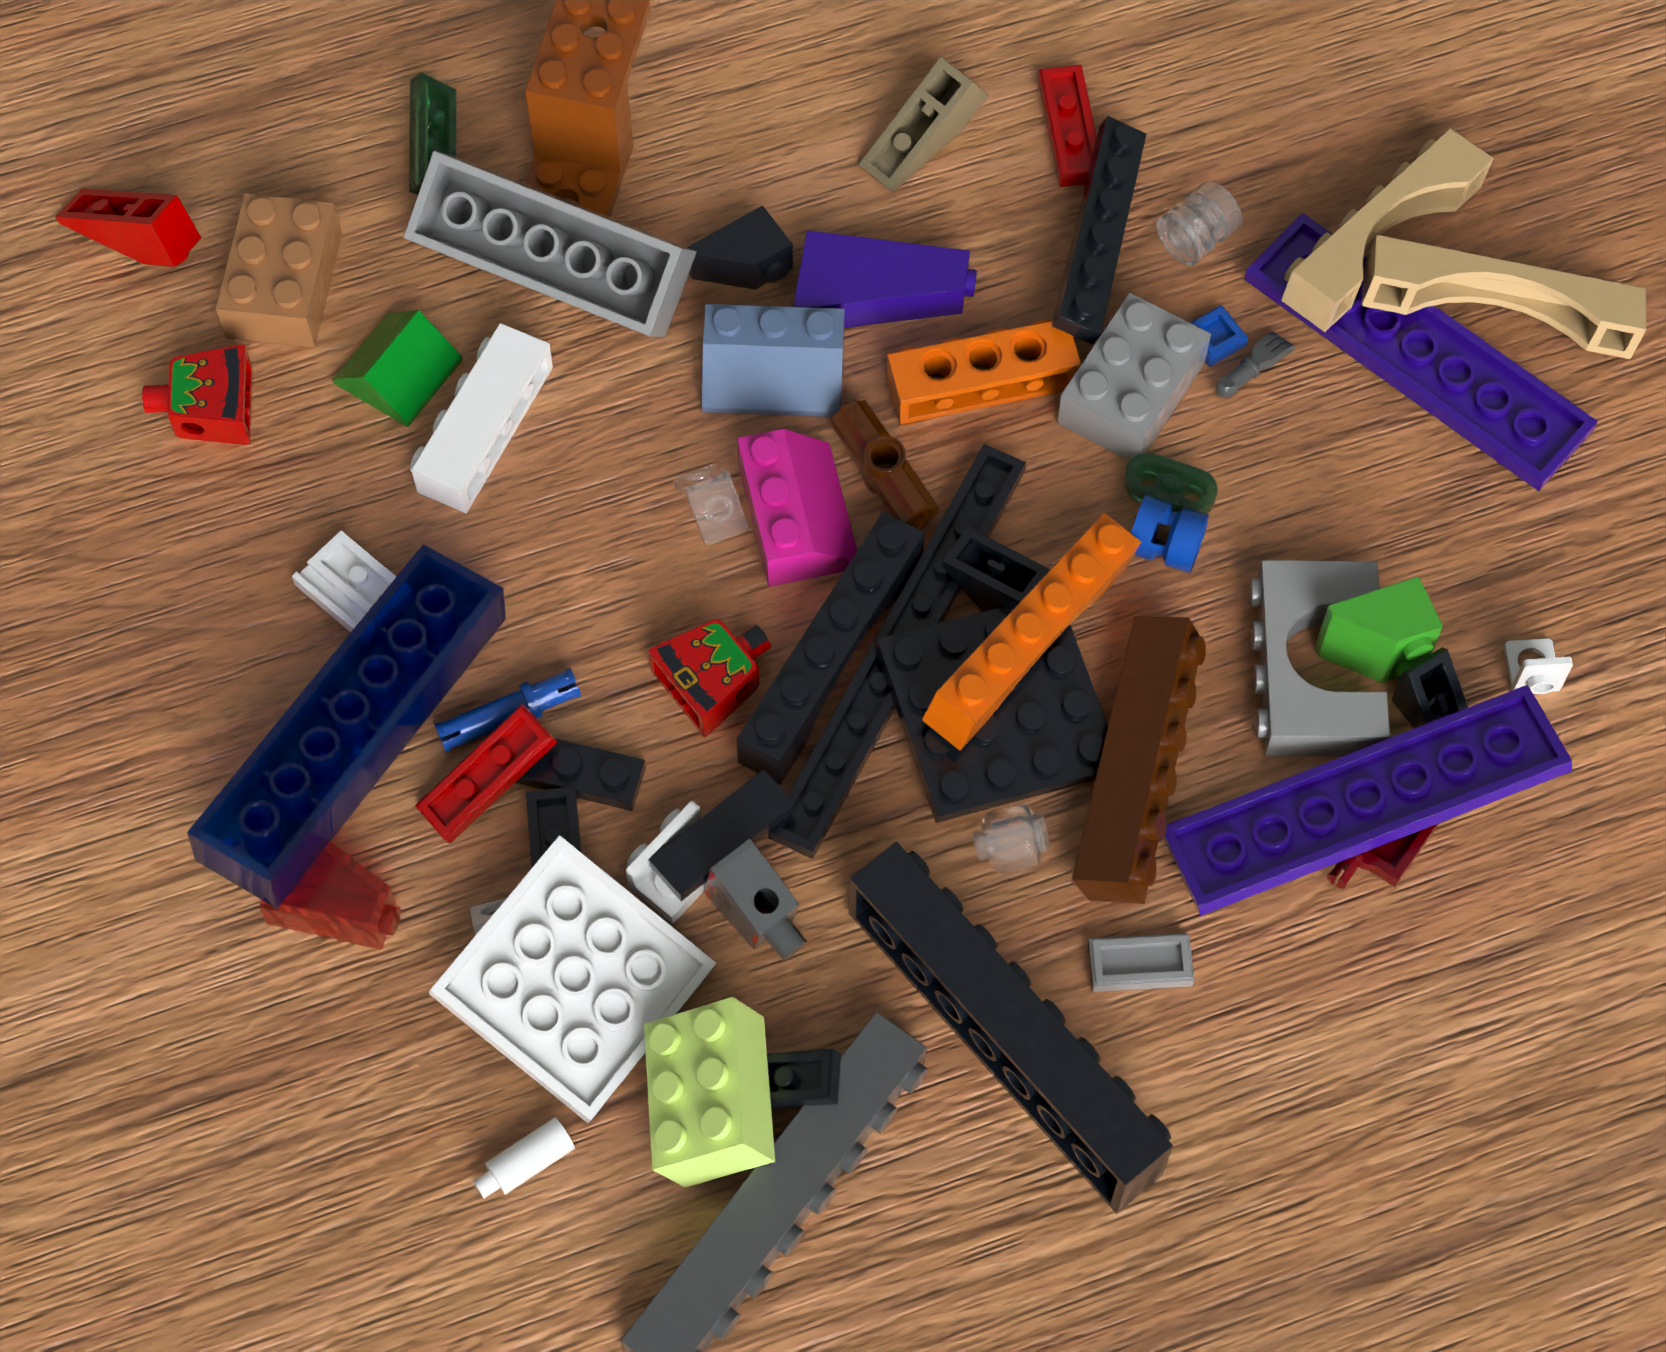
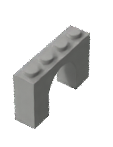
M1262 560L1258 577L1250 578L1249 605L1250 607H1257L1258 621H1252L1251 647L1252 650H1260V665H1254L1253 690L1255 694H1262L1263 709L1256 710L1255 731L1257 738H1264L1265 756H1345L1390 738L1387 692H1335L1317 688L1297 674L1288 659L1286 644L1294 635L1304 629L1323 624L1329 605L1378 590V561Z

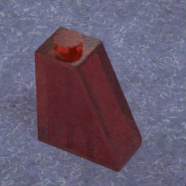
M289 817L259 905L266 923L382 950L386 936H393L395 934L401 913L400 907L396 906L390 886L303 820L297 817Z

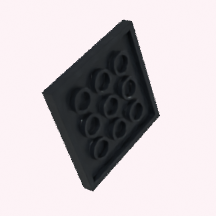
M1004 606L877 639L875 649L935 823L1096 780L1108 725L1071 625L1040 656L990 719L961 751L922 721V718L936 692L1013 609Z

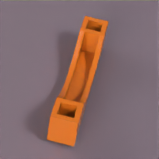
M1103 513L936 692L922 721L961 751L990 719L1018 682L1058 636L1084 610L1099 600L1120 577L1133 558L1141 541L1107 514Z

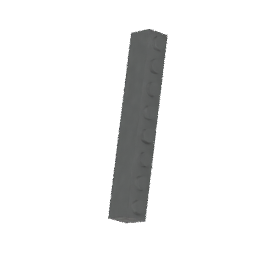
M878 1012L874 1014L841 1057L838 1104L804 1105L774 1143L775 1162L756 1167L623 1337L621 1343L624 1352H705L715 1337L722 1341L729 1335L740 1318L741 1314L736 1310L748 1294L756 1298L761 1293L773 1274L768 1269L780 1252L788 1256L794 1250L804 1234V1230L800 1226L813 1211L819 1215L826 1208L836 1192V1189L832 1187L835 1180L843 1170L848 1174L854 1171L867 1151L863 1144L871 1133L875 1130L881 1134L894 1118L898 1110L894 1103L904 1090L910 1094L913 1093L922 1082L928 1071V1068L924 1066L926 1046Z

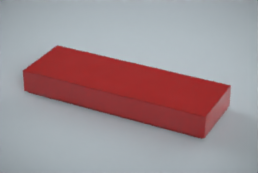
M1082 64L1038 69L1037 79L1059 187L1085 185L1097 135Z
M521 704L427 793L415 807L440 836L451 844L558 741L526 706Z

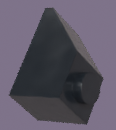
M763 205L687 247L697 251L689 272L691 278L695 280L756 290L768 282L775 283L781 280L793 269V244Z

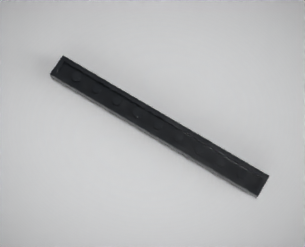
M983 444L788 794L796 803V811L768 832L769 839L811 859L814 858L896 708L875 649L877 639L943 622L961 589L959 584L942 566L943 559L967 527L987 537L990 536L1025 472V461Z

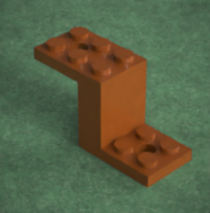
M650 0L555 1L525 89L534 148V158L525 184L562 199L575 200L580 206L611 217L633 149L627 81L650 13ZM591 27H601L606 31L595 38L587 37L583 34L586 29Z

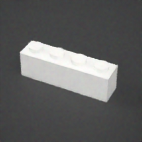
M501 323L491 338L486 337L482 341L477 353V362L469 374L464 373L461 376L455 389L453 402L448 410L443 409L438 414L433 425V435L425 447L420 446L412 458L410 471L413 475L417 493L467 514L553 368L549 343Z

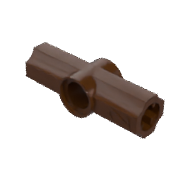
M855 399L841 406L840 410L831 417V426L862 470L866 487L871 492L879 495L893 517L917 529L928 525L929 521L938 514L939 507L906 460V451L903 444L888 434L866 400L857 401ZM883 462L892 464L893 466L885 469L879 468L875 465Z

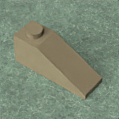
M940 57L859 165L894 192L963 130L989 95Z

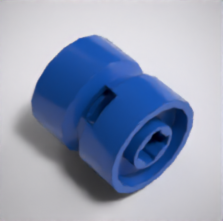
M1145 495L1131 534L1141 541L1134 556L1150 561L1160 556L1163 557L1165 566L1190 574L1199 553L1210 516L1186 507L1175 512L1172 509L1171 502ZM1161 524L1171 526L1166 542L1156 538Z

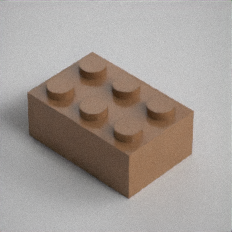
M244 193L216 305V312L225 338L315 348L342 235L334 203Z

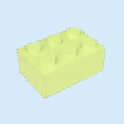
M730 997L644 1024L652 1170L683 1187H689L775 1162L764 1016L736 998Z

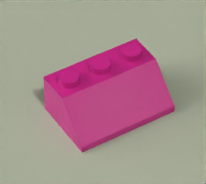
M786 429L737 438L739 470L768 587L844 572L856 554L857 547L830 444Z

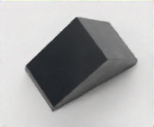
M970 527L965 529L942 561V566L982 612L1004 606L1014 609L1050 571L1049 568Z
M1446 648L1438 649L1403 670L1392 701L1413 728L1468 708L1450 654Z

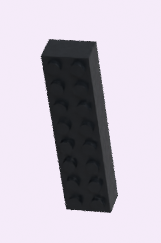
M896 841L850 877L849 915L1111 1209L1118 1214L1163 1176L1173 1147L1169 1141L1171 1135L1168 1129L1156 1116L1150 1114L1147 1117L1134 1103L1136 1097L1128 1084L1117 1075L1111 1078L1099 1064V1054L1085 1038L1080 1037L1076 1039L1064 1026L1066 1021L1058 1007L1049 999L1041 1001L1031 990V981L1025 971L1016 962L1011 961L1008 964L995 950L997 949V944L988 930L980 924L976 926L971 924L962 914L964 909L956 895L947 887L940 889L929 877L930 870L924 860L914 851L907 853Z

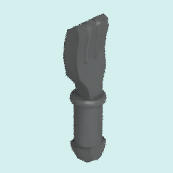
M1273 331L1268 333L1253 346L1250 358L1242 359L1239 366L1218 380L1216 393L1222 398L1234 396L1237 390L1250 379L1258 377L1261 370L1274 366L1285 356L1292 353L1295 346Z

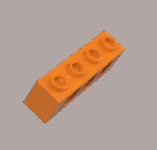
M1043 319L1034 322L1030 326L1010 330L999 328L981 336L966 339L955 337L947 339L941 344L922 348L905 347L896 353L887 354L886 379L899 425L1063 392L1081 366L1073 336L1052 327V320ZM1028 356L1034 358L1035 360L1025 361L1020 359L1019 357ZM984 365L990 369L979 370L975 366ZM939 374L944 376L945 378L933 379L929 376Z

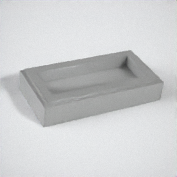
M1189 933L1089 938L1088 940L1092 992L1191 987L1194 984Z

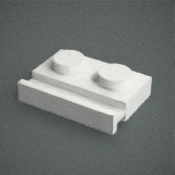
M343 531L336 534L309 559L307 567L300 573L295 572L292 575L296 587L361 642L367 637L366 633L374 625L378 627L411 596L409 587Z

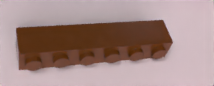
M1134 616L1072 880L1088 900L1145 904L1148 886H1152L1155 881L1157 870L1155 855L1158 842L1162 841L1166 834L1167 821L1165 811L1168 797L1172 796L1176 789L1177 776L1175 766L1178 753L1182 752L1186 745V717L1188 709L1192 708L1195 704L1196 673L1198 665L1203 664L1206 655L1205 640L1199 635L1189 617Z

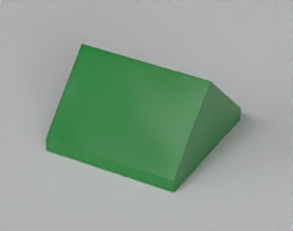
M419 310L387 313L333 378V383L409 427L462 362V356Z

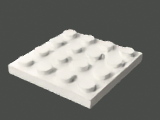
M559 835L430 989L428 994L584 1121L589 1123L645 1054L644 1024L677 1014L716 965V962Z

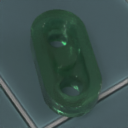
M1143 453L1135 456L1126 467L1124 477L1125 489L1133 499L1139 502L1143 501L1145 495L1171 502L1172 509L1175 512L1186 507L1208 514L1214 507L1218 491L1217 484L1212 475L1202 469L1153 453ZM1143 479L1152 480L1155 483V485L1146 486L1141 484L1140 481ZM1194 494L1198 496L1199 500H1188L1185 498V495Z

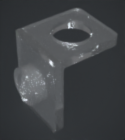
M712 464L674 480L675 487L687 495L702 540L706 545H712L748 529V524L729 470L717 464Z

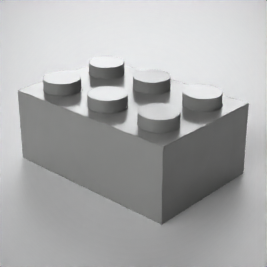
M1129 293L1061 394L1057 423L1139 465L1205 364L1211 334Z

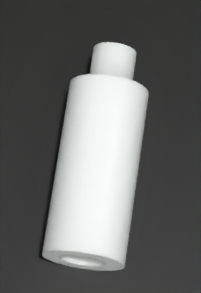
M554 1117L485 1162L488 1171L475 1179L473 1183L483 1199L499 1188L506 1195L574 1150L575 1146L562 1124Z

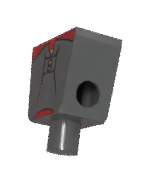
M748 839L710 868L703 892L753 949L758 948L768 940L785 961L808 942L791 922L799 907L797 900L751 839ZM758 907L765 908V909H767L770 913H769V914L761 913V912H759L756 908H758Z

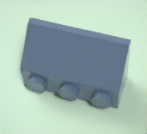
M706 304L703 334L702 412L833 417L841 408L845 309Z

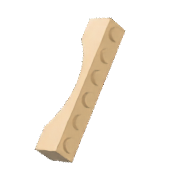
M1451 128L1437 141L1434 139L1428 140L1421 148L1414 162L1411 164L1404 162L1397 169L1391 182L1386 187L1379 185L1372 191L1364 207L1359 211L1355 208L1349 211L1334 234L1325 233L1315 244L1311 254L1306 259L1299 257L1291 264L1284 276V280L1288 283L1281 301L1319 329L1326 332L1352 308L1364 278V251L1374 241L1376 235H1381L1392 226L1413 217L1437 212L1457 211L1482 187L1494 158Z
M1376 235L1364 263L1361 305L1364 307L1407 315L1425 307L1444 303L1474 302L1497 305L1523 312L1546 322L1569 336L1586 351L1631 359L1647 330L1646 288L1380 235Z

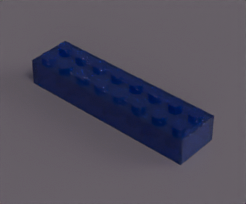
M423 544L188 830L187 834L195 861L278 909L505 621L506 612L503 587Z

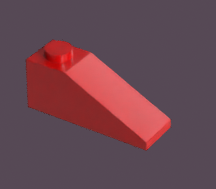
M81 189L55 216L59 224L147 265L176 267L188 258L190 250L201 239L177 195Z

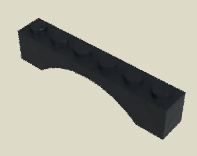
M885 512L881 513L737 737L739 764L756 773L764 769L777 784L781 785L805 747L829 694L852 654L878 617L899 597L923 554V531Z

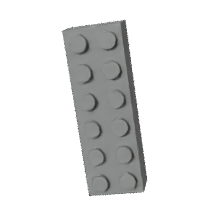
M436 151L432 154L403 237L645 335L663 338L666 337L697 252L466 160Z

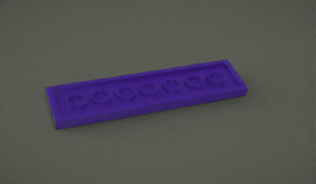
M1303 212L1246 269L1245 281L1537 491L1542 489L1596 427L1598 422L1596 419L1436 306L1425 307L1407 315L1361 306L1362 281L1352 308L1324 332L1286 305L1281 299L1288 283L1284 280L1287 270L1297 258L1302 257L1306 259L1311 254L1315 244L1325 233L1328 232L1332 235L1331 232ZM1363 256V268L1366 261L1365 256Z
M1525 685L1167 824L1166 834L1163 839L1199 915L1202 916L1572 772V759L1530 687Z

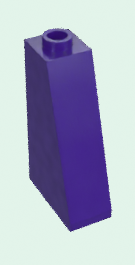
M807 230L793 307L845 309L844 328L962 314L965 296L974 297L977 270L969 269V250Z

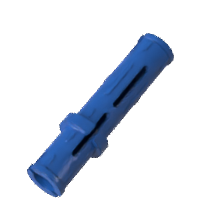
M567 668L561 673L532 685L528 681L519 685L520 690L443 722H437L434 725L447 753L453 748L493 732L521 704L526 706L536 718L542 717V711L573 698H579L582 695L578 685L575 683L576 679L571 669Z

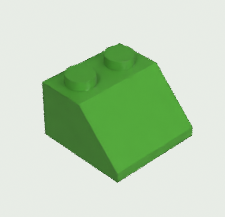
M1418 576L1329 605L1315 645V651L1318 657L1383 683L1395 678L1399 680L1403 670L1432 654L1443 625Z

